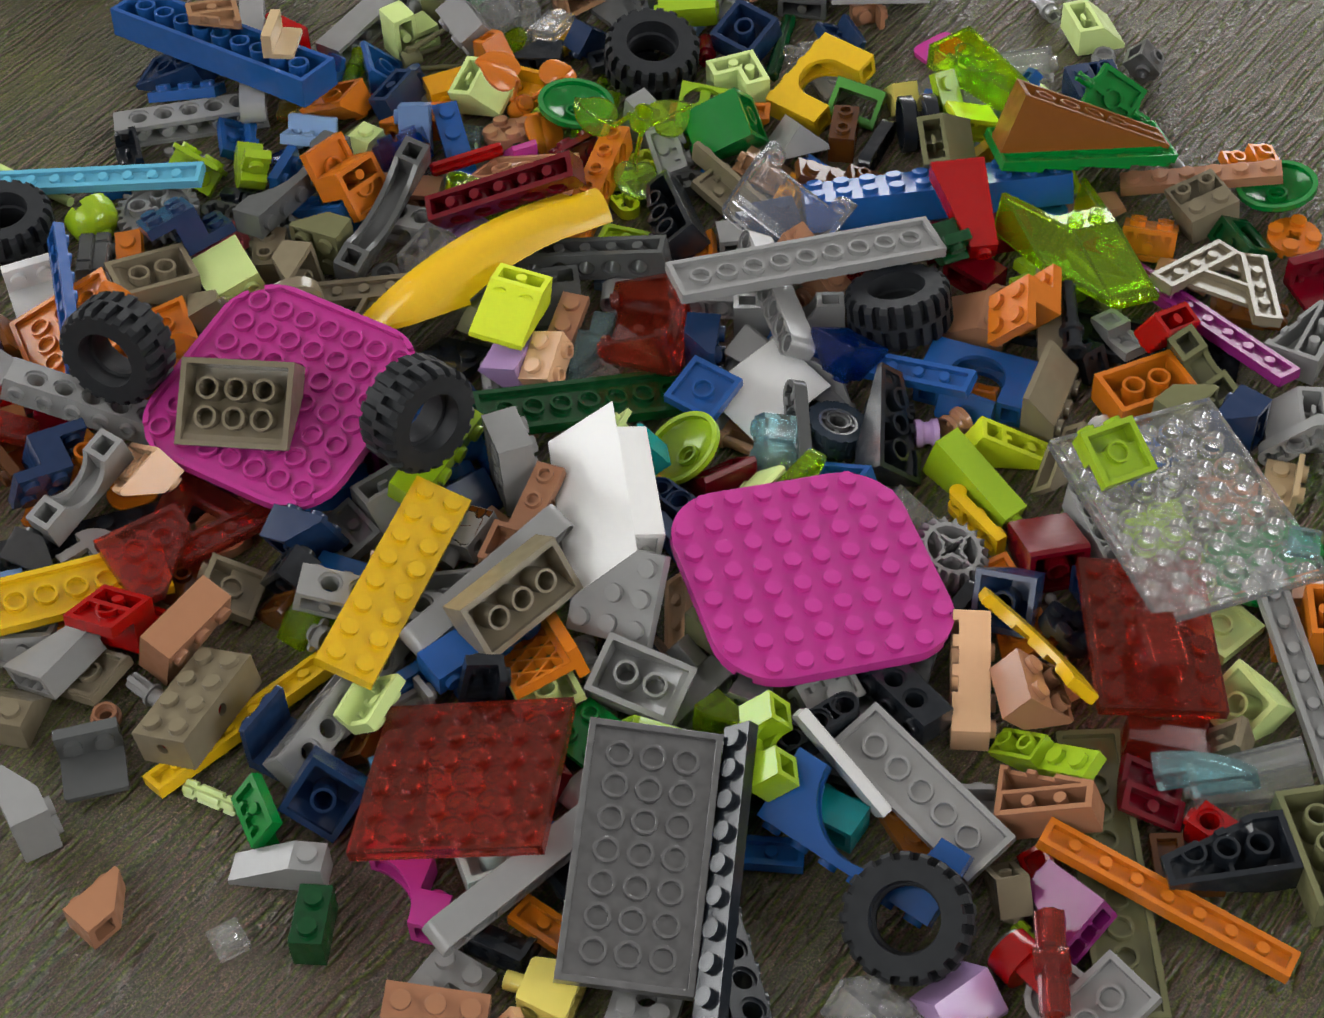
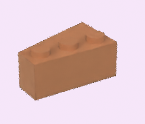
M202 575L140 636L139 665L164 685L168 686L197 649L208 639L214 629L229 618L232 612L230 609L232 596L205 575Z
M1000 764L993 815L1016 836V840L1040 838L1051 817L1084 834L1103 832L1105 804L1094 780L1055 774L1054 777L1039 775L1037 770L1027 769L1026 772L1011 770L1008 765Z
M386 980L380 1018H490L492 995Z

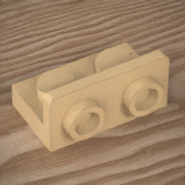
M1299 454L1297 464L1267 458L1258 509L1294 516L1296 505H1303L1306 487H1301V483L1307 482L1310 466L1304 465L1306 454Z

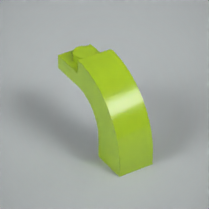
M237 141L234 152V180L237 188L264 190L266 188L272 151L263 150V144Z

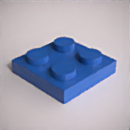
M694 355L663 395L664 402L683 412H705L716 421L742 388L743 379Z

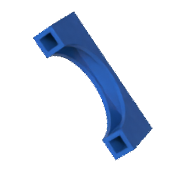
M799 747L794 757L797 760L800 786L770 802L765 801L757 816L765 820L762 827L779 837L780 833L783 832L791 837L792 840L789 844L806 855L811 850L820 856L818 863L826 869L835 873L838 868L848 874L845 881L849 883L855 874L859 875L864 868L850 862L836 849L828 836L822 814L823 792L828 776L833 768ZM941 838L937 845L927 854L946 863V865L954 869L961 876V879L975 859L944 838ZM916 886L896 888L889 892L880 903L892 910L894 905L906 912L903 919L919 929L923 924L932 928L940 915V909L935 899L927 891Z

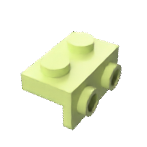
M398 673L379 676L372 690L352 683L334 711L333 716L354 735L375 732L385 723V715L390 707L399 700L401 696L400 691L406 680Z

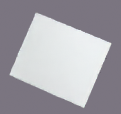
M773 338L729 371L743 379V386L723 413L757 443L785 422L783 389L787 380L805 381L808 390V403L831 385L804 360L781 355Z

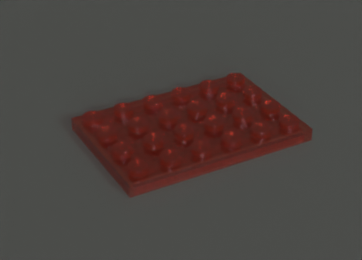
M1078 557L1075 566L1093 687L1099 695V698L1096 700L1097 714L1227 719L1230 710L1201 562Z

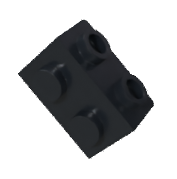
M475 653L473 655H465L457 688L458 702L490 701L491 715H499L501 704L506 703V686L511 685L510 667H505L504 654Z

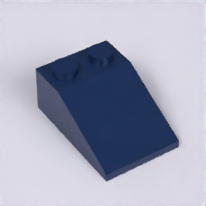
M163 54L152 59L136 87L138 90L154 91L156 90V85L170 83L171 87H178V83L192 81L193 85H200V81L215 80L219 74Z

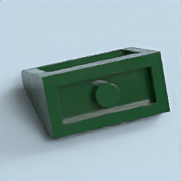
M1221 215L1207 235L1211 242L1220 239L1240 252L1267 255L1269 262L1275 260L1278 256L1276 251L1246 219Z

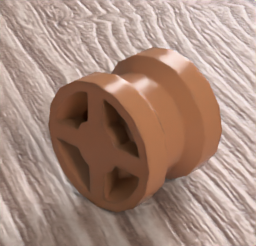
M959 406L952 408L949 411V415H942L938 418L942 437L957 427L965 434L973 426L970 415Z

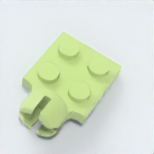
M1185 577L1181 580L1187 586H1183L1178 582L1168 594L1169 599L1166 600V604L1180 616L1177 618L1175 626L1221 665L1225 664L1262 634L1266 626L1218 588L1212 591L1205 590L1190 577Z

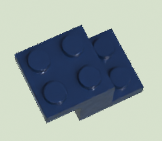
M183 197L170 198L164 202V207L156 211L154 209L146 211L140 216L141 219L136 221L139 230L151 242L171 231L176 242H182L189 256L237 231L233 222L220 211L218 213L210 212L203 216L201 220L195 207Z
M83 418L27 435L21 461L25 470L14 473L8 498L12 510L21 507L23 509L33 507L43 495L54 496L69 487L74 467L72 462L74 459L73 448L76 444L84 441L87 429Z

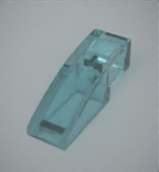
M594 311L590 330L578 329L574 345V355L569 366V380L589 378L603 362L616 334V313Z
M1172 750L1151 752L1153 775L1158 791L1190 787L1193 798L1261 789L1257 767L1238 759L1199 751Z

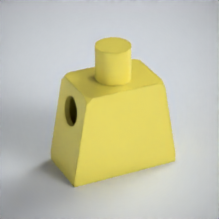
M537 956L531 958L525 974L508 969L502 981V990L516 994V1007L521 1008L525 1018H575L587 987L553 983L556 959Z

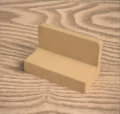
M270 9L261 32L260 39L263 58L294 59L303 31L302 28L283 27L280 9Z

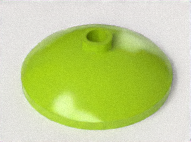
M702 411L685 412L673 417L657 430L655 435L667 444L671 466L655 475V478L666 477L680 485L697 477L707 468L717 452L720 441L719 426L709 414Z

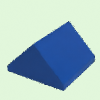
M365 40L360 43L369 89L371 93H374L396 68L404 69L402 61Z

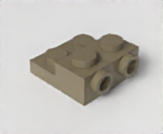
M213 552L209 563H202L197 579L205 575L231 595L230 609L232 612L228 619L250 626L265 588L260 582L267 572Z

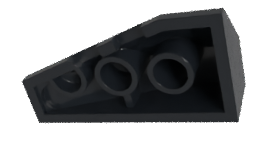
M881 362L877 365L856 445L855 464L872 465L877 481L885 486L918 487L921 485V455L919 449H914L912 434L916 432L914 424H909L906 408L909 406L903 374L899 370Z
M1282 809L1248 814L1240 818L1238 823L1227 828L1221 827L1215 830L1213 835L1200 841L1194 840L1160 858L1170 890L1266 893L1294 889L1297 887L1304 869Z

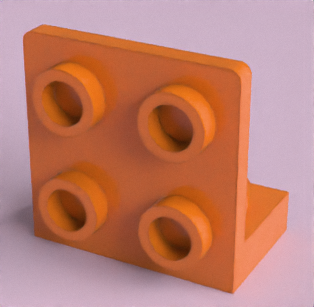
M1132 214L1131 218L1126 217L1119 248L1139 261L1157 263L1160 257L1174 258L1179 225L1174 224V220L1159 218L1158 222L1149 221L1147 216Z

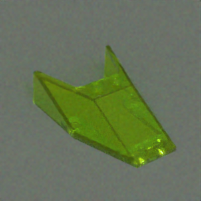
M1081 178L1073 211L1068 214L1051 215L1008 193L1001 194L995 218L997 236L1040 271L1052 264H1056L1062 268V280L1074 281L1076 290L1115 310L1159 299V293L1117 221L1086 178Z

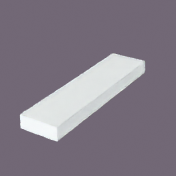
M808 708L798 709L791 715L793 721L860 800L870 806V811L875 817L884 818L892 811L891 805Z

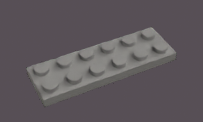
M874 702L834 738L891 805L892 811L931 850L941 838H944L975 858L962 878L967 885L976 879L1016 841V836L877 702Z

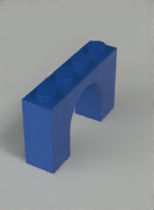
M945 337L932 340L924 360L976 370L977 375L994 380L1002 388L996 401L994 421L1019 428L1023 396L1038 361ZM913 389L912 400L936 406L939 394Z

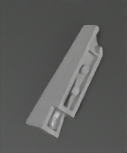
M745 324L727 346L724 354L742 362L773 339V336L768 340L751 325ZM815 357L805 361L831 385L817 396L815 400L819 402L827 400L839 401L856 408L855 403H852L846 388L848 381L844 373Z

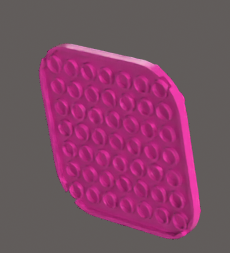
M280 284L264 285L265 289L249 293V290H246L229 300L183 357L295 362L306 367L303 399L289 451L175 445L174 437L181 359L170 375L150 397L144 409L142 423L149 446L160 448L184 471L269 509H272L274 503L282 506H287L288 503H291L305 510L331 499L346 484L370 450L366 447V443L363 442L360 432L362 429L359 425V417L363 414L360 408L362 401H365L367 398L366 391L369 386L372 387L376 380L374 378L379 372L383 373L386 370L385 366L393 361L398 362V358L414 354L415 350L403 333L388 325L292 286Z
M843 471L841 473H827L699 495L685 504L674 518L670 536L671 550L710 647L718 661L734 675L738 672L753 679L752 683L767 687H789L916 663L928 659L939 652L949 635H951L954 624V606L950 595L904 504L892 489L874 479L854 474L850 471Z

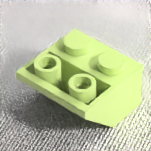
M1089 0L1063 3L1060 27L1077 56L1093 54L1096 48L1102 46L1113 50L1125 47L1124 41L1108 15Z
M467 56L447 92L451 101H457L460 114L491 117L502 115L509 103V98L512 97L513 89L502 92L492 87L475 63L478 57Z

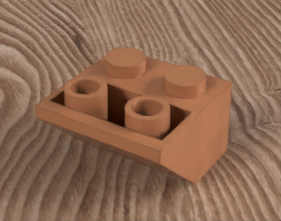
M1016 648L989 668L1003 720L1023 730L1068 725L1074 721L1070 708L1071 701L1066 694L1063 680L1055 672V666H1049L1040 661L1036 656L1029 655Z

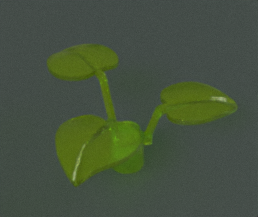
M575 97L573 107L576 120L581 128L593 136H606L611 126L616 128L630 120L631 128L638 133L633 163L630 161L621 162L615 169L614 181L618 188L635 200H643L646 198V184L656 177L655 169L650 163H638L644 133L649 127L655 126L656 132L663 137L675 138L680 136L687 127L692 104L678 100H659L650 105L641 103L635 107L633 113L627 112V115L616 121L618 111L615 105L605 98Z

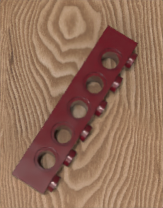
M570 150L424 196L428 221L441 230H446L585 186L586 179L583 161Z

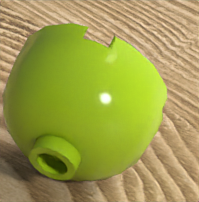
M94 193L84 197L79 201L82 205L77 210L72 207L64 218V226L77 241H79L81 234L86 233L96 235L99 232H109L113 237L118 225L117 222L119 221L115 206L103 193Z

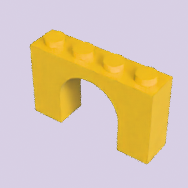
M825 32L818 40L814 41L807 53L798 59L796 65L789 73L783 76L780 83L767 94L765 100L766 102H771L770 116L781 121L786 114L819 137L831 123L830 108L828 104L803 92L804 88L814 79L824 76H841L865 84L876 72L874 54Z

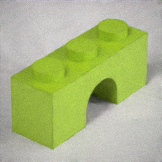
M767 690L738 706L739 723L750 720L758 725L751 793L770 802L800 785L796 757L776 746L778 740L783 735L793 730L790 703L772 691Z

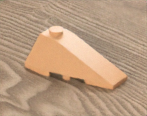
M131 442L128 448L134 459L115 480L112 491L121 496L166 493L167 490L171 492L181 482L182 478L180 476L184 470L160 448Z

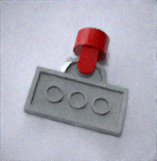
M1021 928L1013 929L1001 937L993 946L987 958V966L1009 988H1015L1024 982L1026 983L1023 998L1027 1014L1030 1018H1147L1163 1002L1162 997L1110 949L1085 973L1073 964L1059 961L1058 964L1046 965L1043 962L1046 950Z

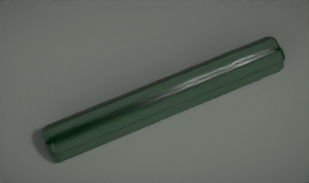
M785 14L780 25L782 36L773 46L766 68V73L773 82L779 78L794 30L796 17L793 14Z

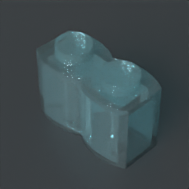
M768 412L755 415L750 425L754 447L751 449L749 456L755 455L757 472L782 465L785 467V476L793 474L796 467V416Z

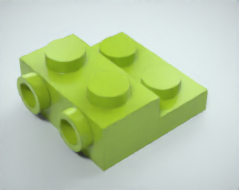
M1119 415L1111 417L1104 421L1103 425L1096 428L1093 424L1085 426L1077 431L1078 436L1072 441L1084 469L1091 468L1102 492L1153 474L1159 469L1132 415L1120 418Z

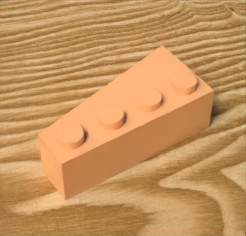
M953 609L954 624L949 647V704L954 710L949 729L950 750L988 751L990 739L996 738V719H991V713H995L996 694L991 693V687L994 686L989 671L991 662L995 660V643H991V611Z

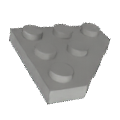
M637 550L571 597L566 628L607 639L609 632H612L652 649L671 557L645 550Z

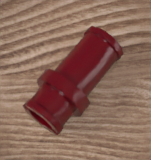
M702 34L698 37L700 42L699 64L705 68L706 60L716 58V50L713 47L710 34Z

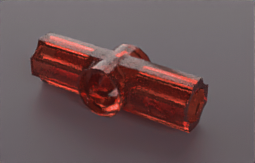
M1042 907L1040 910L1034 911L1036 948H1033L1032 952L1034 976L1038 983L1039 1015L1041 1018H1065L1071 1016L1072 1010L1069 979L1072 978L1070 948L1067 946L1065 911L1055 907Z

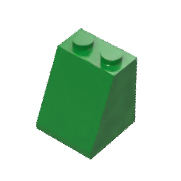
M735 87L681 113L683 132L690 138L692 144L690 146L691 154L693 144L696 141H700L704 146L709 147L721 160L740 154L741 151L746 152L751 145L758 148L770 143L753 97Z

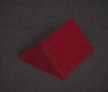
M755 455L733 457L704 470L685 484L696 498L699 495L740 488L744 481H748L757 472Z

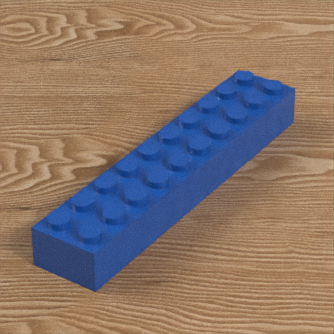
M123 0L110 8L115 35L297 104L298 106L306 108L338 84L334 57L298 45L294 59L263 58L260 39L261 30L242 24L243 29L240 30L189 25L185 2Z
M995 159L986 163L993 213L1074 203L1072 170L1044 169L1043 173L1001 171ZM923 167L915 168L910 172L894 170L884 175L862 174L858 178L836 177L832 181L810 180L806 184H800L803 217L805 224L812 233L855 229L926 216L928 220L948 218L929 180V169Z

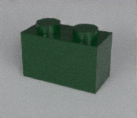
M299 884L287 942L293 964L327 966L339 908L333 885Z

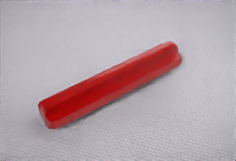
M498 142L429 164L432 176H439L503 156V147Z

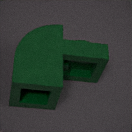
M955 217L931 224L947 247L946 257L934 259L940 266L970 257L966 248L973 238L969 228L959 230Z

